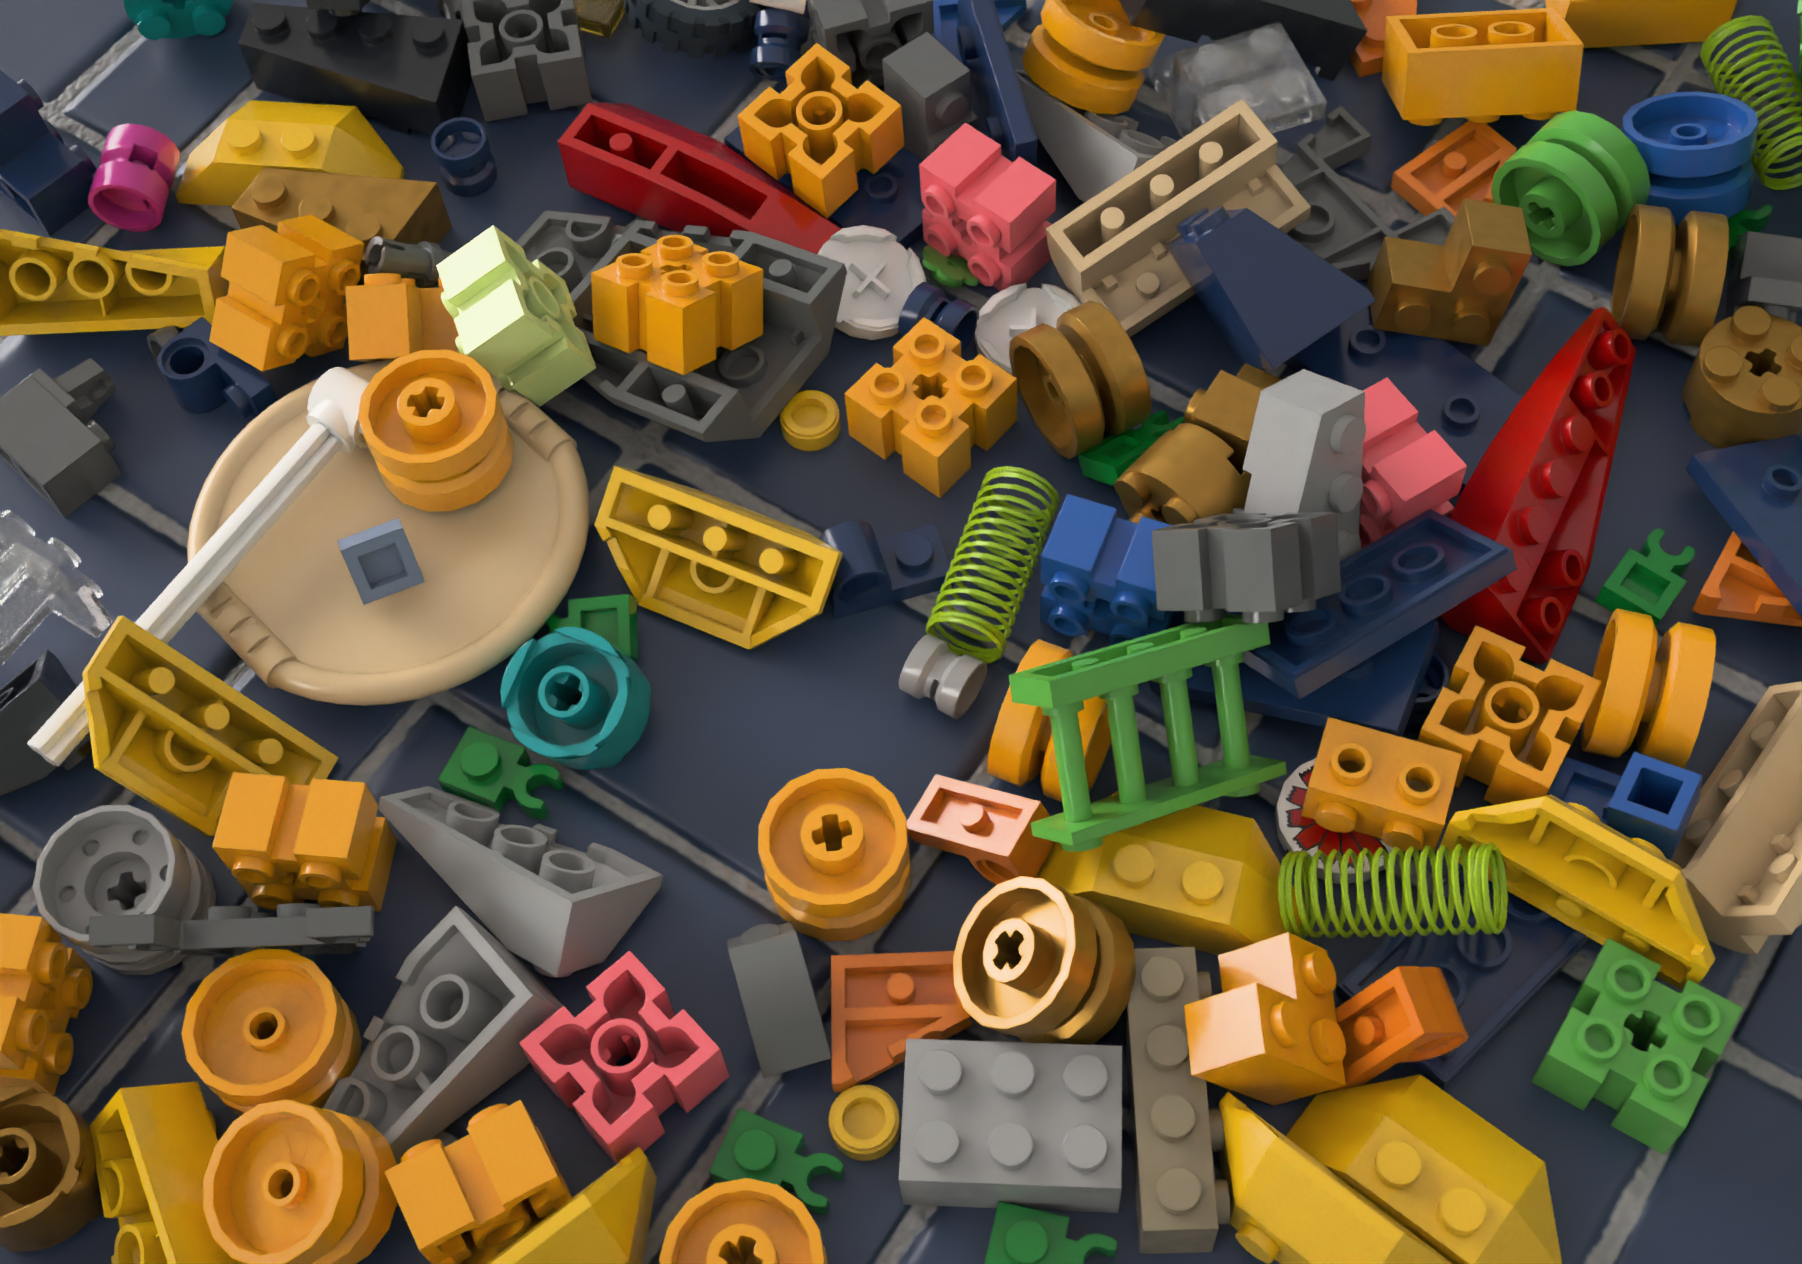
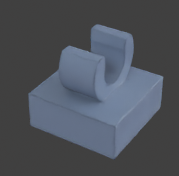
M399 518L337 540L363 605L425 582Z

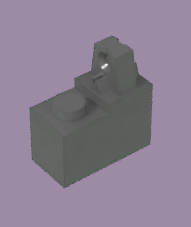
M925 32L882 59L885 93L898 102L902 108L903 148L924 161L964 123L979 131V117L971 110L970 70L929 32Z
M92 358L85 360L54 379L39 368L0 398V458L64 518L68 517L122 474L109 453L116 447L115 443L93 419L88 421L97 411V408L116 391L109 375Z

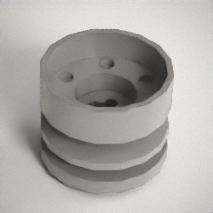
M101 805L70 819L51 836L37 860L33 883L39 913L52 928L72 944L79 946L87 955L93 957L102 966L124 975H152L177 965L188 955L173 954V950H128V945L106 948L89 946L90 916L156 914L180 921L208 920V908L215 907L217 895L211 873L199 858L156 817L130 805Z

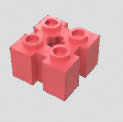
M964 123L919 164L921 198L925 209L922 210L924 241L946 257L952 253L958 258L963 257L966 259L969 271L979 279L981 284L993 286L1002 291L1012 285L1027 283L1052 259L1047 244L1046 228L1052 225L1047 219L1056 211V179L1021 157L1011 162L1001 155V145L967 123Z
M1388 377L1363 390L1365 392L1364 422L1366 433L1363 440L1361 478L1363 481V493L1360 501L1359 524L1361 549L1429 509L1450 518L1454 507L1448 500L1459 494L1467 468L1463 460L1435 430L1427 434L1418 424L1417 417L1419 412Z
M630 950L586 986L593 1003L574 1018L565 1006H562L519 1042L535 1072L568 1110L572 1107L575 1108L588 1133L616 1165L637 1147H640L644 1152L665 1133L658 1116L673 1103L677 1102L686 1113H689L730 1077L721 1049L684 1009L675 1015L666 989ZM625 1055H629L632 1059V1062L627 1065L616 1066V1062Z

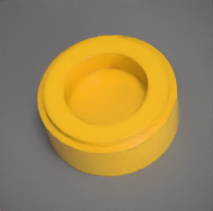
M817 390L798 392L780 412L782 434L785 440L796 449L803 451L821 450L832 444L840 433L841 422L838 405L831 396Z
M872 1085L854 1086L842 1092L833 1102L829 1112L831 1136L836 1147L847 1157L858 1161L876 1160L886 1155L899 1138L901 1127L899 1111L893 1098L883 1089Z

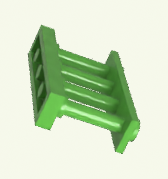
M1224 613L1225 618L1221 620L1191 622L1010 674L1009 681L1012 701L1041 707L1042 714L1050 716L1064 810L1062 813L1031 822L1032 835L1061 843L1062 849L1065 851L1091 850L1103 844V836L1221 796L1241 797L1252 795L1261 791L1262 782L1286 775L1285 761L1250 755L1238 665L1245 660L1244 652L1270 644L1268 623L1243 622L1242 615ZM1204 664L1207 667H1212L1224 759L1198 767L1186 679L1193 676L1192 667ZM1152 680L1160 685L1172 776L1145 785L1133 695L1139 693V683ZM1098 696V698L1105 699L1119 794L1091 803L1078 712L1084 709L1083 700Z

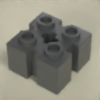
M461 0L465 29L469 39L467 46L471 76L485 122L527 115V104L548 101L550 110L593 103L584 57L585 51L580 22L574 0Z
M807 0L809 16L815 29L811 31L812 46L818 43L848 65L851 69L852 85L857 89L867 80L875 86L884 85L882 59L925 32L934 33L933 0Z
M1297 512L1282 515H1266V513L1217 514L1194 520V523L1176 524L1151 530L1157 610L1184 611V621L1187 622L1221 620L1225 618L1224 611L1242 612L1243 622L1245 623L1276 622L1284 619V612H1304L1317 609L1316 599L1341 592L1337 512Z

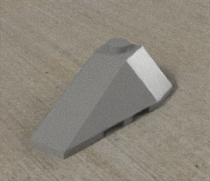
M1015 69L1037 138L1076 196L1083 202H1087L1177 142L1168 136H1162L1160 141L1149 135L1136 131L1139 122L1126 115L1099 114L1073 107L1051 96L1034 83L1025 70Z
M430 786L380 797L378 806L380 812L508 950L532 963L533 968L537 972L546 976L556 978L567 977L575 971L604 962L661 887L662 874L612 848L593 842L588 846L586 853L555 842L558 831L556 829L541 824H536L532 828L522 825L499 823L500 813L497 809Z
M457 906L406 957L395 977L403 982L383 1018L374 1016L363 1037L370 1041L351 1076L338 1080L323 1109L369 1121L388 1140L397 1164L401 1163V1157L405 1152L419 1143L431 1140L525 1068L529 1060L519 1042L563 1006L530 968L463 909Z

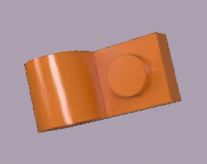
M937 774L907 820V832L914 842L967 857L975 869L995 885L1020 876L1036 878L1056 843L1032 835L1031 822L1050 816L1041 801Z
M1398 966L1335 1009L1337 1024L1342 1030L1346 1043V1054L1342 1059L1346 1086L1332 1089L1330 1092L1362 1086L1397 1063L1432 1059L1453 1051L1467 1041L1469 1036L1440 968Z

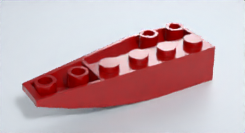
M588 103L557 141L569 187L649 221H655L657 224L675 232H683L686 225L708 227L711 235L730 237L733 230L750 231L818 254L823 244L842 229L721 141L630 104Z
M1606 307L1597 308L1589 315L1553 357L1517 404L1487 448L1450 516V519L1512 549L1517 570L1440 616L1451 629L1470 636L1477 625L1526 647L1522 658L1535 663L1549 661L1590 568L1636 353L1629 335L1620 328Z

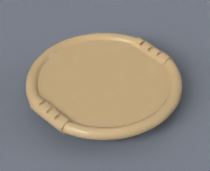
M394 360L360 364L346 369L370 382L376 373ZM489 372L514 442L512 465L496 489L479 502L455 511L426 512L403 504L386 488L376 460L369 448L364 449L355 446L349 454L338 451L196 612L268 687L273 689L279 688L311 700L341 705L394 704L424 698L468 682L497 666L533 637L555 612L577 574L586 547L589 529L590 498L585 471L576 450V441L530 399L516 390L507 391L497 377ZM318 379L290 392L260 413L232 440L216 461L203 484L194 507L187 544L188 563L310 428L306 419L308 415V398ZM399 518L425 582L363 605L337 540Z

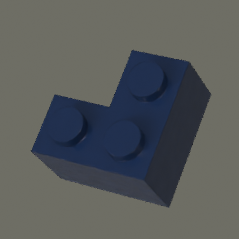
M0 70V193L51 236L90 207L88 204V194L93 182L92 175L95 174L97 169L79 146L73 145L68 148L64 145V141L49 121L41 117L39 110L44 107V104L35 90L25 80L20 79L14 82Z

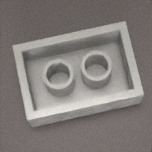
M906 1039L899 1185L903 1205L997 1208L998 1201L1035 1210L1118 1213L1122 1189V1046Z

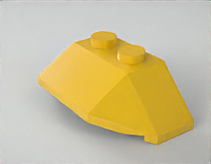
M250 100L227 118L190 153L176 198L179 203L232 207L263 168L404 179L405 172L403 166L356 106Z
M614 466L594 524L602 540L607 542L614 561L639 606L748 650L754 649L822 614L843 555L839 550L796 527L703 491L620 466Z
M123 615L117 617L82 672L94 768L205 837L215 836L232 772L285 776L290 784L310 785L312 778L326 780L339 758Z
M1194 805L1103 836V844L1091 850L1065 851L1062 849L1061 843L1056 842L1036 878L1045 879L1068 890L1074 896L1084 897L1105 907L1123 921L1128 933L1184 947H1195L1196 950L1216 955L1287 933L1281 918L1278 900V879L1281 864L1255 819ZM1292 885L1294 916L1300 930L1301 919L1296 903L1295 888Z
M1551 794L1455 812L1450 820L1440 846L1442 844L1450 850L1451 855L1458 843L1465 848L1467 855L1474 843L1478 846H1481L1483 842L1486 844L1494 843L1502 854L1508 892L1601 945H1604L1607 938H1610L1660 964L1661 967L1656 976L1679 990H1682L1688 980L1699 985L1715 961L1681 866L1665 858L1662 851L1652 843L1639 838H1629L1602 823L1599 817L1587 807L1577 803H1566ZM1459 854V861H1458V863H1460V864L1462 865L1461 856H1460V854ZM1489 863L1488 880L1493 882Z
M1421 1074L1317 1094L1286 1135L1296 1145L1454 1264H1562L1545 1162Z
M1229 1091L1221 1099L1218 1108L1220 1109L1223 1122L1224 1149L1223 1152L1218 1153L1222 1179H1227L1229 1188V1224L1238 1230L1235 1234L1238 1242L1254 1257L1267 1264H1271L1274 1259L1280 1264H1454L1250 1110Z
M637 1147L620 1160L617 1165L485 1264H642L657 1183V1176L647 1156L640 1147Z

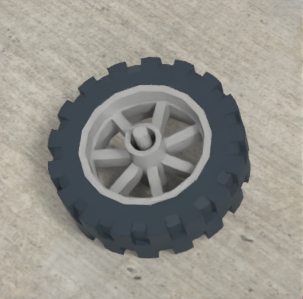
M624 0V10L629 12L628 21L634 29L640 28L642 30L643 38L652 44L656 41L663 44V49L671 53L677 54L678 50L689 52L688 57L703 58L704 54H713L714 58L728 56L731 50H735L738 53L744 51L749 47L750 40L754 42L758 40L754 34L756 14L759 11L768 9V6L751 3L749 0Z

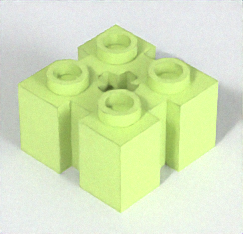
M494 225L436 265L444 288V292L441 293V299L449 314L454 318L459 334L455 339V343L460 354L472 357L484 369L496 376L507 391L516 390L540 407L596 369L584 332L578 329L573 322L577 312L565 280L538 259L531 263L526 259L523 248Z

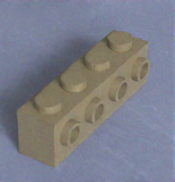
M1195 947L1134 949L1136 975L1129 1003L1123 1011L1139 1254L1212 1252L1219 1229L1218 1225L1230 1223L1227 1179H1214L1212 1152H1223L1224 1130L1220 1109L1208 1108L1206 1085L1208 1081L1191 1075L1184 1005L1212 996L1209 971H1197Z

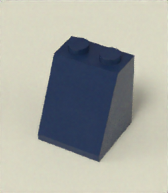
M1223 205L1211 211L1207 207L1203 208L1179 223L1176 228L1180 236L1166 244L1241 366L1247 363L1256 368L1273 370L1376 301L1370 290L1248 208L1225 210Z

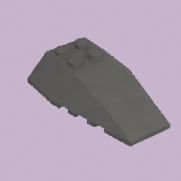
M545 210L516 242L523 248L526 259L531 263L538 259L566 282L577 312L573 322L578 329L584 332L596 365V369L582 379L612 404L704 442L753 439L762 436L829 354L847 275L844 263L750 231L733 230L730 237L711 235L709 228L703 226L686 225L683 232L659 230L655 221L636 220L628 227L614 225L612 218L607 216ZM667 235L689 237L693 240V244L707 248L709 253L716 251L730 252L737 255L740 261L763 269V335L733 351L721 346L716 348L715 360L684 376L647 361V351L638 349L629 354L596 341L593 336L591 273L616 262V259L621 255L629 253L641 254V250L656 244L659 238Z

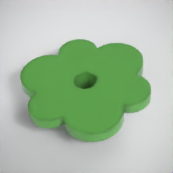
M929 245L924 247L922 251L924 257L922 264L931 270L930 274L936 281L952 288H960L963 283L977 286L979 279L969 271L966 259L956 257L952 253L946 257Z

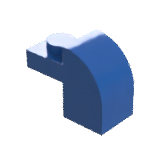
M1635 751L1622 776L1566 757L1548 795L1552 794L1566 803H1577L1587 807L1599 817L1602 823L1629 838H1639L1652 843L1662 851L1665 858L1671 860L1699 801L1703 775Z

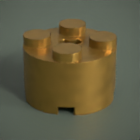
M1745 306L1739 308L1734 313V316L1720 321L1708 331L1701 343L1681 394L1682 404L1684 405L1686 402L1691 415L1689 423L1702 439L1714 447L1722 449L1800 434L1802 430V327L1785 318L1768 314L1760 307Z
M1181 423L1173 431L1170 428L1159 437L1116 480L1114 487L1120 496L1126 512L1130 516L1128 521L1139 524L1141 516L1170 525L1194 523V520L1217 514H1232L1233 508L1244 509L1252 474L1247 471L1242 475L1239 474L1235 467L1227 460L1235 451L1218 436L1200 426L1191 423Z
M10 1086L0 1089V1246L13 1252L35 1251L57 1245L73 1236L87 1222L94 1220L103 1212L96 1171L95 1149L89 1129L90 1124L58 1097L37 1091L32 1087Z

